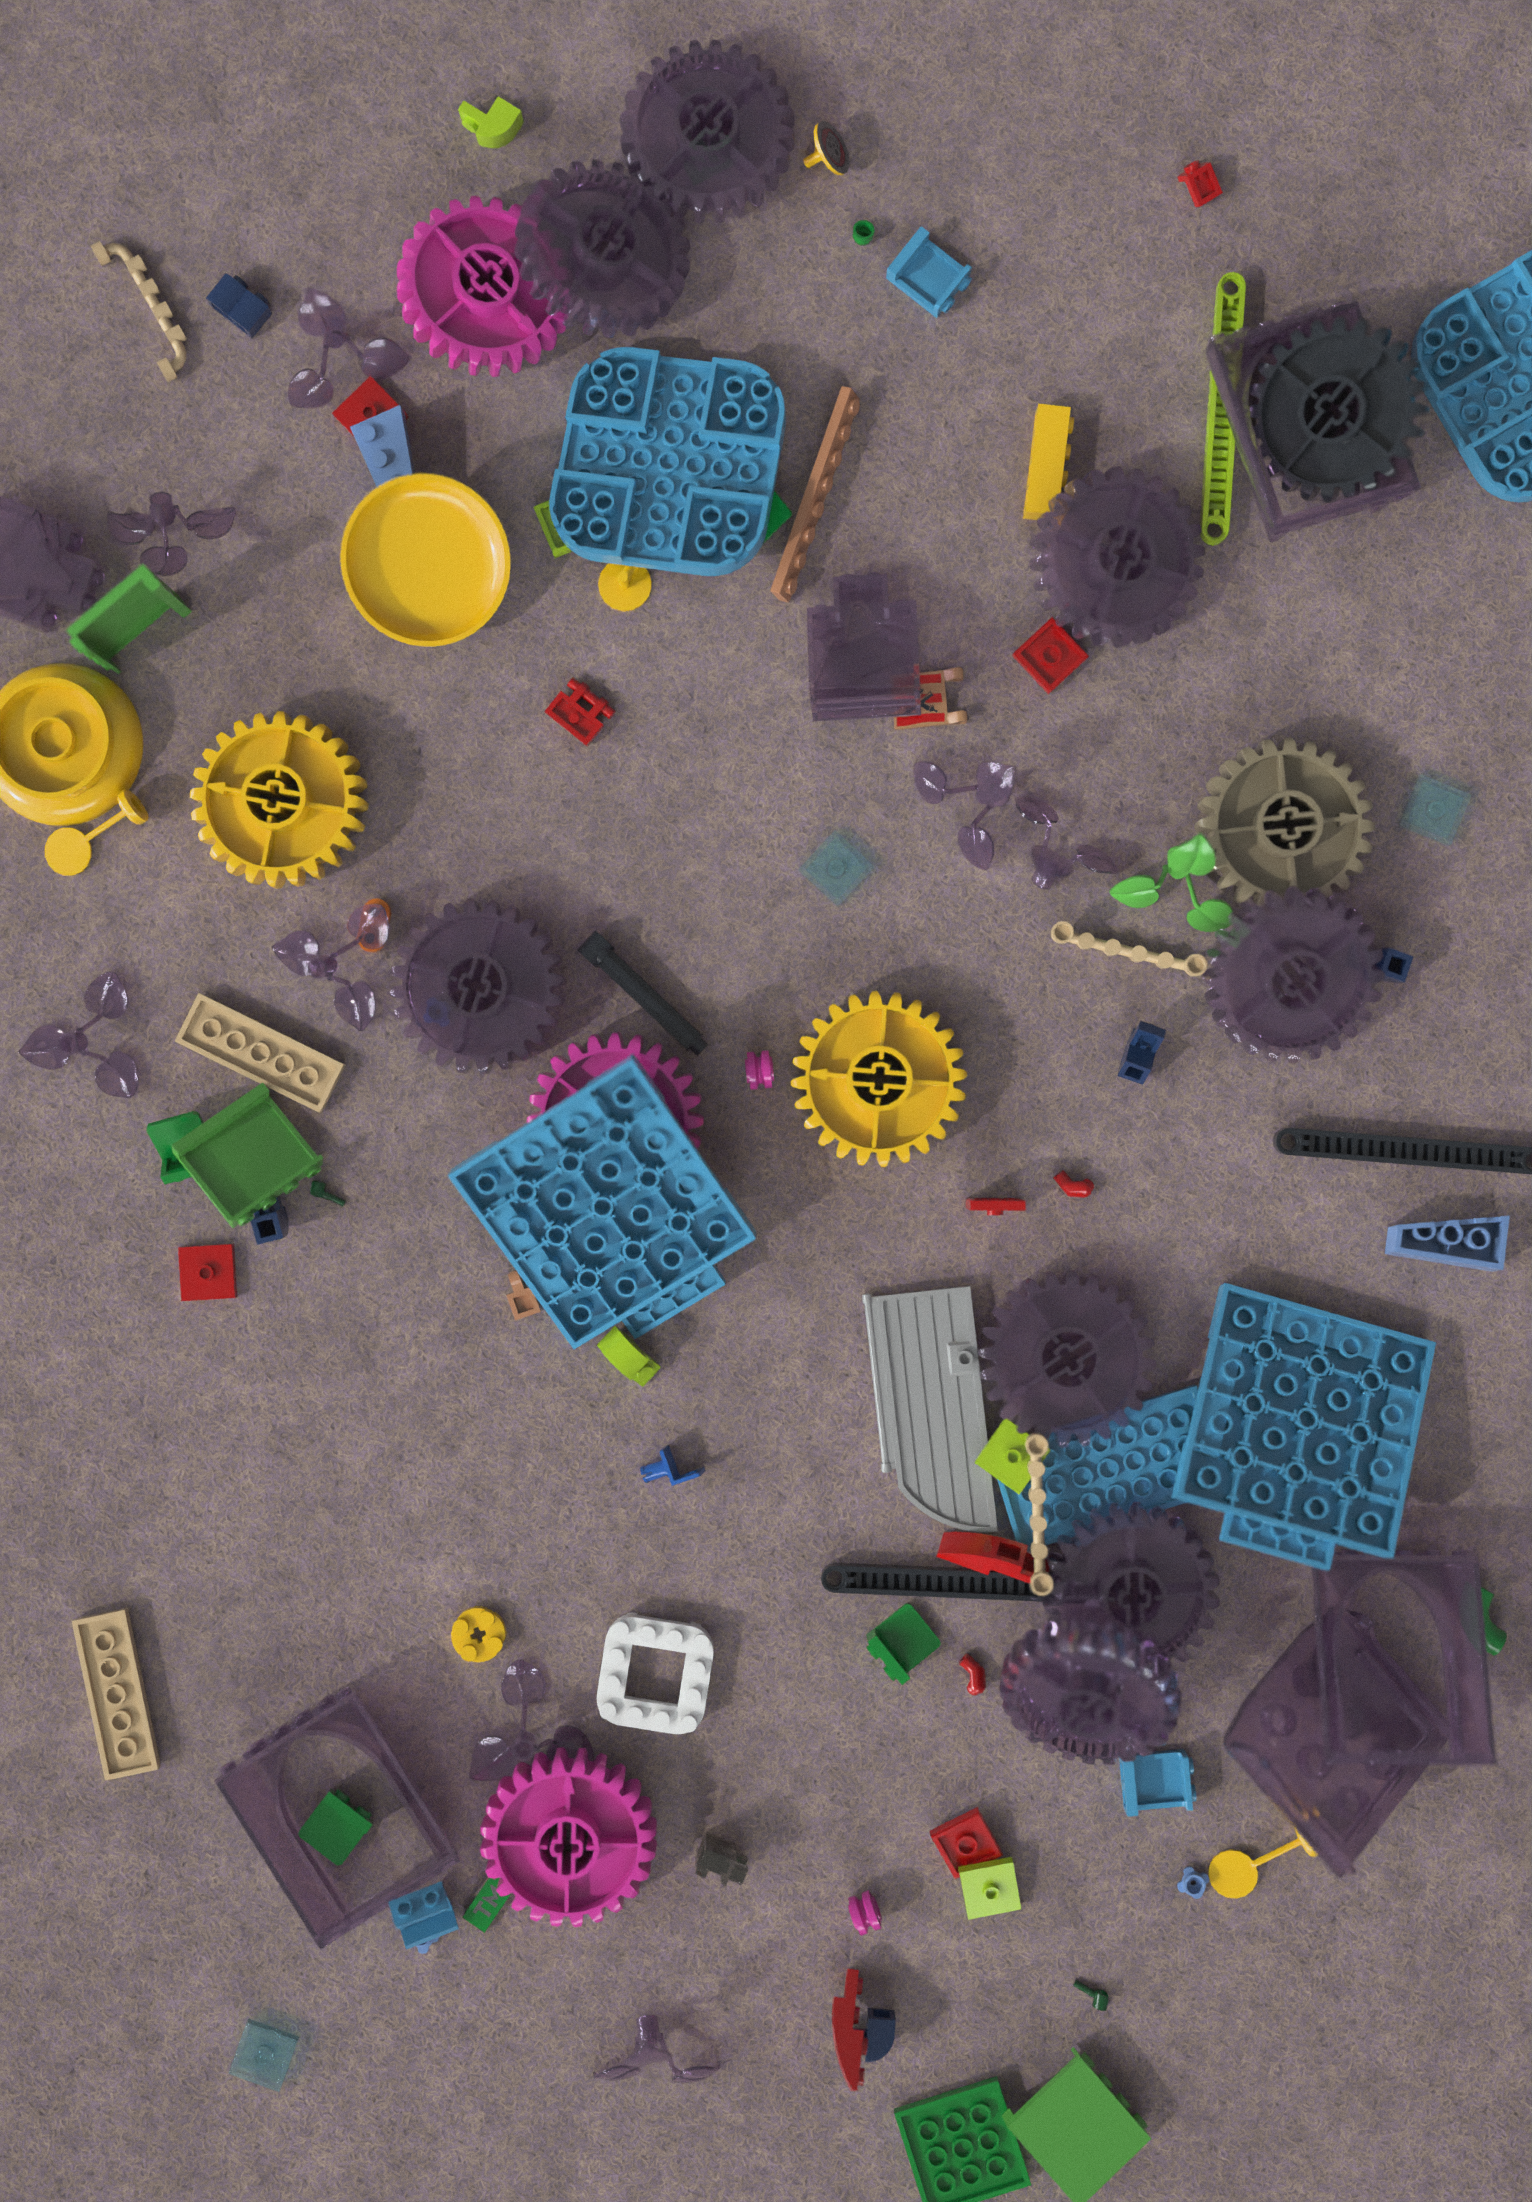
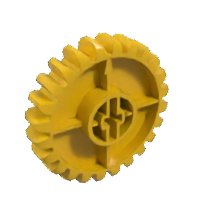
M278 711L274 715L272 723L264 714L257 713L253 718V728H250L241 720L234 722L236 736L231 738L225 733L220 732L216 739L221 749L216 752L206 748L202 753L204 759L210 763L208 769L195 768L193 773L197 779L203 782V787L190 790V798L202 803V807L196 808L191 812L192 820L206 825L198 833L199 840L206 844H214L211 848L210 856L218 862L227 861L226 869L229 873L235 876H241L245 873L246 880L255 885H260L266 879L271 887L280 889L284 886L287 878L294 886L302 887L306 881V872L318 880L325 877L323 863L328 862L339 868L343 862L337 851L340 848L354 851L356 848L354 841L348 837L350 831L363 832L365 829V825L355 818V813L365 812L369 808L368 802L356 796V794L363 792L367 788V781L353 775L360 768L359 760L352 755H346L349 748L348 744L342 738L332 739V731L328 726L318 724L313 727L311 719L303 714L298 715L292 721L286 712ZM292 778L296 780L300 792L294 791L287 786H291ZM265 795L282 799V795H284L288 799L300 803L299 805L277 802L275 805L269 800L260 799V796ZM259 808L264 809L273 816L268 815L266 822L263 819Z
M872 991L868 999V1006L864 1007L856 995H850L848 998L849 1012L844 1013L836 1004H831L828 1009L832 1020L830 1024L818 1018H814L812 1021V1026L819 1037L815 1039L803 1036L799 1040L800 1044L810 1052L809 1057H795L792 1061L794 1066L806 1071L805 1076L797 1077L791 1081L793 1088L806 1090L807 1093L806 1096L800 1098L794 1104L795 1108H811L813 1114L805 1121L804 1127L811 1129L822 1125L824 1130L819 1137L818 1143L824 1146L835 1138L839 1140L836 1150V1156L839 1158H843L849 1153L851 1148H855L856 1160L858 1165L861 1166L865 1165L871 1152H875L877 1162L881 1167L888 1165L890 1152L892 1151L895 1152L902 1163H908L910 1160L909 1146L911 1145L921 1153L927 1154L930 1150L926 1139L928 1134L943 1140L946 1137L944 1128L939 1124L940 1120L957 1121L959 1118L955 1110L948 1106L949 1102L962 1101L966 1098L964 1092L953 1087V1082L965 1079L968 1076L967 1071L952 1067V1062L962 1057L964 1052L960 1048L947 1049L945 1045L953 1037L954 1031L952 1029H945L937 1033L934 1028L939 1021L940 1014L933 1012L924 1019L919 1017L922 1002L918 999L911 1003L906 1010L901 1008L902 998L898 992L891 996L887 1005H882L879 992ZM878 1053L877 1061H882L884 1054L890 1055L900 1064L903 1071L890 1070V1065L883 1062L871 1064L870 1069L855 1068V1066L866 1055ZM879 1067L883 1069V1075L904 1077L905 1082L904 1085L882 1084L881 1091L874 1090L875 1083L853 1081L852 1076L853 1073L875 1074L876 1068ZM853 1086L868 1087V1093L876 1096L887 1094L888 1089L902 1090V1092L893 1102L880 1106V1098H874V1105L866 1103L858 1096Z

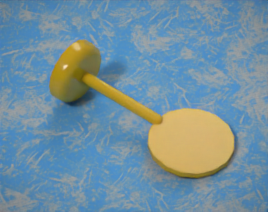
M128 789L121 791L118 794L117 800L122 811L87 835H84L83 832L75 828H61L54 831L48 837L45 845V857L48 865L61 875L74 876L83 872L88 867L92 858L90 840L125 816L138 825L149 820L148 813L138 797Z
M1302 1818L1294 1821L1293 1825L1298 1836L1297 1839L1255 1860H1252L1248 1854L1240 1850L1228 1849L1221 1851L1213 1857L1209 1865L1208 1877L1212 1887L1219 1894L1227 1898L1237 1899L1253 1891L1258 1878L1257 1866L1301 1844L1311 1857L1320 1855V1850Z

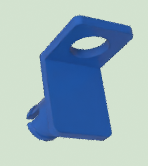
M669 1445L664 1446L659 1451L662 1460L641 1466L640 1468L641 1475L646 1474L643 1477L645 1483L668 1476L672 1486L697 1478L706 1471L705 1467H701L680 1475Z

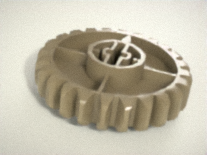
M1291 737L1283 739L1277 748L1270 739H1266L1258 744L1256 752L1250 747L1241 749L1236 755L1237 762L1226 760L1219 767L1221 777H1213L1206 783V789L1212 796L1204 797L1198 801L1197 808L1202 813L1208 815V817L1196 822L1194 829L1199 833L1207 834V840L1213 848L1215 867L1209 873L1220 870L1223 874L1217 882V888L1223 890L1234 885L1236 890L1233 900L1237 904L1246 901L1252 896V906L1255 912L1260 913L1266 910L1272 903V909L1278 916L1287 914L1292 906L1297 913L1302 914L1312 909L1313 902L1319 906L1330 903L1333 899V892L1342 893L1349 889L1350 881L1347 876H1356L1362 873L1364 866L1356 857L1364 856L1372 851V845L1362 839V836L1375 830V823L1362 819V814L1371 810L1373 804L1370 800H1358L1357 794L1366 787L1363 780H1356L1350 783L1347 777L1352 772V765L1347 762L1338 768L1333 766L1336 752L1332 749L1327 750L1318 757L1316 756L1317 747L1314 741H1307L1297 751L1296 742ZM1274 804V812L1276 813L1264 817L1269 805ZM1281 821L1282 825L1304 823L1305 825L1295 827L1288 832L1286 828L1264 831V827L1274 826ZM1304 836L1300 847L1295 850L1294 842H1290Z

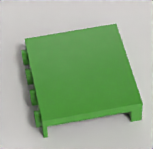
M142 564L67 628L66 631L72 636L70 643L79 653H83L88 659H92L106 671L111 669L120 674L122 671L111 658L170 608L183 618L192 611L172 588Z
M263 1082L172 1144V1153L232 1228L237 1225L241 1227L246 1225L254 1218L253 1214L261 1208L263 1210L270 1208L276 1203V1197L283 1192L285 1194L291 1193L299 1186L298 1182L306 1176L311 1178L322 1169L320 1167L323 1162L322 1155H316L269 1096V1089Z
M1073 2047L1071 2051L1075 2057L1015 2114L1009 2108L1002 2115V2118L1011 2132L1072 2202H1087L1151 2138L1145 2130L1148 2125L1138 2113L1131 2114L1128 2110L1131 2106L1120 2092L1117 2095L1112 2092L1110 2088L1113 2084L1103 2072L1098 2075L1093 2070L1095 2063L1086 2052L1080 2055Z

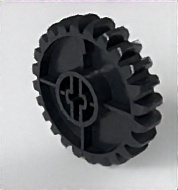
M1338 316L1333 322L1330 332L1326 323L1317 319L1312 323L1310 338L1303 331L1295 329L1291 332L1293 344L1291 349L1280 344H1276L1273 347L1274 356L1278 360L1275 366L1268 363H1260L1258 370L1266 378L1264 384L1256 383L1251 384L1249 387V392L1260 398L1259 404L1245 408V415L1258 419V424L1247 430L1246 436L1248 439L1262 440V444L1253 452V457L1255 460L1271 458L1272 461L1265 470V475L1268 478H1276L1285 473L1281 485L1283 491L1292 492L1301 485L1302 499L1311 501L1321 489L1323 501L1325 503H1334L1339 496L1341 488L1346 499L1349 501L1357 500L1360 494V483L1369 491L1376 492L1380 489V479L1378 476L1380 472L1393 478L1399 475L1398 466L1394 462L1396 457L1404 459L1413 458L1414 452L1406 444L1408 438H1422L1425 434L1421 427L1413 424V420L1416 417H1422L1429 413L1428 406L1415 402V397L1428 390V383L1419 380L1411 381V377L1421 368V363L1417 359L1401 361L1409 349V345L1404 340L1394 342L1388 347L1392 335L1391 329L1382 326L1371 336L1372 326L1370 320L1366 318L1359 319L1351 331L1349 320L1345 316ZM1340 384L1332 395L1328 393L1321 394L1328 387ZM1316 400H1318L1315 405V409L1318 411V413L1313 418L1314 404ZM1343 402L1339 407L1343 412L1340 419L1331 417L1333 412L1329 410L1332 403L1340 405ZM1360 403L1359 417L1356 422H1353L1357 415L1353 410ZM1349 426L1351 428L1344 435L1331 438L1339 427L1346 428Z

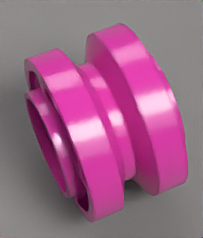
M769 1050L761 1051L758 1057L754 1052H747L745 1068L747 1083H750V1089H758L761 1083L765 1089L772 1088L774 1072L772 1057H769Z
M870 1890L862 1892V1899L860 1900L855 1895L848 1897L850 1916L855 1929L859 1931L861 1936L868 1934V1927L870 1926L875 1931L882 1929L881 1913L877 1901L872 1896Z

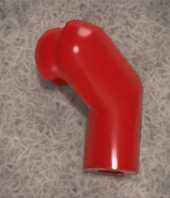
M1064 1170L1053 1177L1069 1197L1085 1198L1090 1196L1094 1190V1183L1091 1180L1072 1181Z

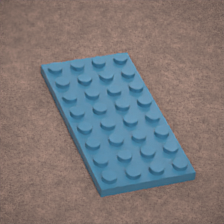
M1195 1384L1035 1432L1042 1434L1046 1438L1048 1448L1051 1449L1043 1461L1045 1472L1042 1475V1488L1046 1494V1499L1043 1503V1515L1047 1522V1527L1044 1530V1542L1046 1545L1188 1503L1172 1498L1183 1445L1187 1442L1198 1388ZM997 1479L1016 1542L1028 1545L1027 1551H1029L1033 1542V1530L1029 1522L1032 1515V1502L1028 1495V1491L1031 1488V1479L1020 1495Z

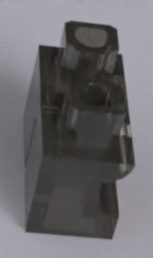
M706 1831L695 1856V1874L706 1878L708 1871H711L721 1876V1883L725 1887L728 1880L742 1885L748 1872V1866H746L748 1857L736 1852V1844Z

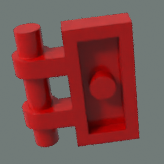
M573 677L567 684L574 691L569 697L560 691L544 712L588 747L604 727L596 718L602 713L608 719H611L616 711L608 705L609 702L605 698H599L589 690L590 686L585 682L580 683ZM582 698L593 706L589 712L578 704Z

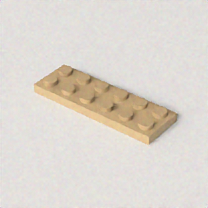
M198 993L175 1039V1042L260 1084L263 1082L266 1087L319 1113L323 1112L346 1065L201 993Z
M128 1608L74 1619L72 1625L105 1781L158 1770L161 1767Z

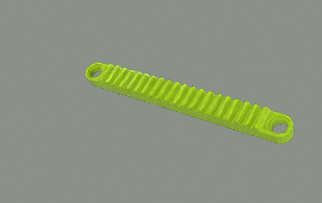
M1235 272L1226 273L1220 279L1216 288L1204 475L1200 511V537L1203 542L1211 546L1222 543L1227 537L1230 527L1246 283L1243 276ZM1234 282L1238 286V292L1232 295L1226 293L1224 284ZM1218 524L1222 530L1219 537H1211L1207 532L1208 525Z

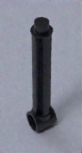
M595 930L577 950L594 967H600L686 1049V1052L691 1050L695 1055L699 1056L709 1045L701 1038L703 1033L701 1034L619 957L614 952L615 948Z

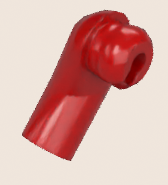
M966 1653L959 1661V1664L970 1673V1682L968 1683L967 1690L971 1695L976 1696L983 1693L986 1688L985 1669Z

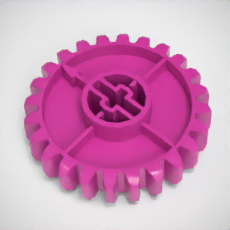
M471 196L469 208H464L460 201L454 199L449 201L448 215L441 209L434 208L430 211V224L420 221L414 226V239L405 240L402 246L403 259L397 263V277L400 281L397 285V299L403 304V320L407 324L414 325V339L418 343H425L430 340L429 355L433 358H439L446 352L449 354L448 367L456 370L464 361L468 363L470 375L477 376L480 373L481 366H487L492 377H499L501 365L506 364L509 370L515 374L521 371L523 357L529 363L536 364L540 361L542 349L548 351L554 349L557 334L565 331L568 322L567 313L572 309L573 295L570 290L573 284V275L571 271L565 269L568 260L565 250L555 249L557 240L553 231H545L540 234L542 219L537 215H533L525 221L522 219V206L517 203L512 205L509 211L503 210L501 198L493 197L489 207H483L479 196Z
M614 1031L608 1040V1046L604 1045L603 1040L598 1034H592L588 1038V1051L578 1042H573L568 1046V1054L571 1061L561 1055H555L551 1059L552 1068L557 1075L550 1072H542L537 1077L539 1084L547 1091L534 1092L530 1095L529 1101L534 1106L541 1108V1111L528 1116L527 1123L587 1085V1082L633 1053L664 1096V1102L696 1148L700 1146L701 1138L689 1131V1129L701 1126L704 1123V1117L689 1111V1109L698 1105L702 1098L699 1093H685L684 1091L694 1078L692 1074L686 1073L679 1076L674 1074L680 1062L678 1056L671 1057L663 1062L660 1060L663 1050L661 1043H656L646 1052L643 1050L642 1035L636 1034L629 1042V1045L624 1046L621 1033Z
M562 1747L556 1749L554 1760L550 1761L546 1754L539 1752L535 1754L532 1767L525 1762L515 1765L513 1777L504 1776L499 1781L497 1794H492L486 1806L487 1815L483 1818L480 1827L481 1835L484 1836L480 1853L482 1857L489 1859L485 1869L486 1874L489 1878H499L496 1891L500 1896L514 1894L511 1906L514 1910H522L526 1905L532 1907L530 1913L531 1920L537 1922L544 1913L550 1914L551 1925L559 1927L563 1917L569 1916L574 1927H581L584 1915L589 1914L591 1919L598 1923L603 1921L605 1906L610 1911L618 1913L623 1909L624 1896L626 1898H635L639 1894L640 1881L647 1880L651 1873L650 1860H653L656 1856L657 1842L654 1839L657 1833V1820L650 1816L652 1801L649 1797L640 1796L642 1784L637 1778L624 1782L626 1773L624 1765L621 1763L617 1764L611 1770L606 1768L608 1755L600 1753L592 1762L588 1761L586 1748H579L576 1751L575 1758H569L567 1751ZM567 1822L572 1823V1852L566 1851L567 1830H565ZM555 1825L552 1841H550L552 1826ZM588 1831L589 1834H588V1839H587L586 1848L583 1849V1847H584V1842H585V1837H586V1832Z

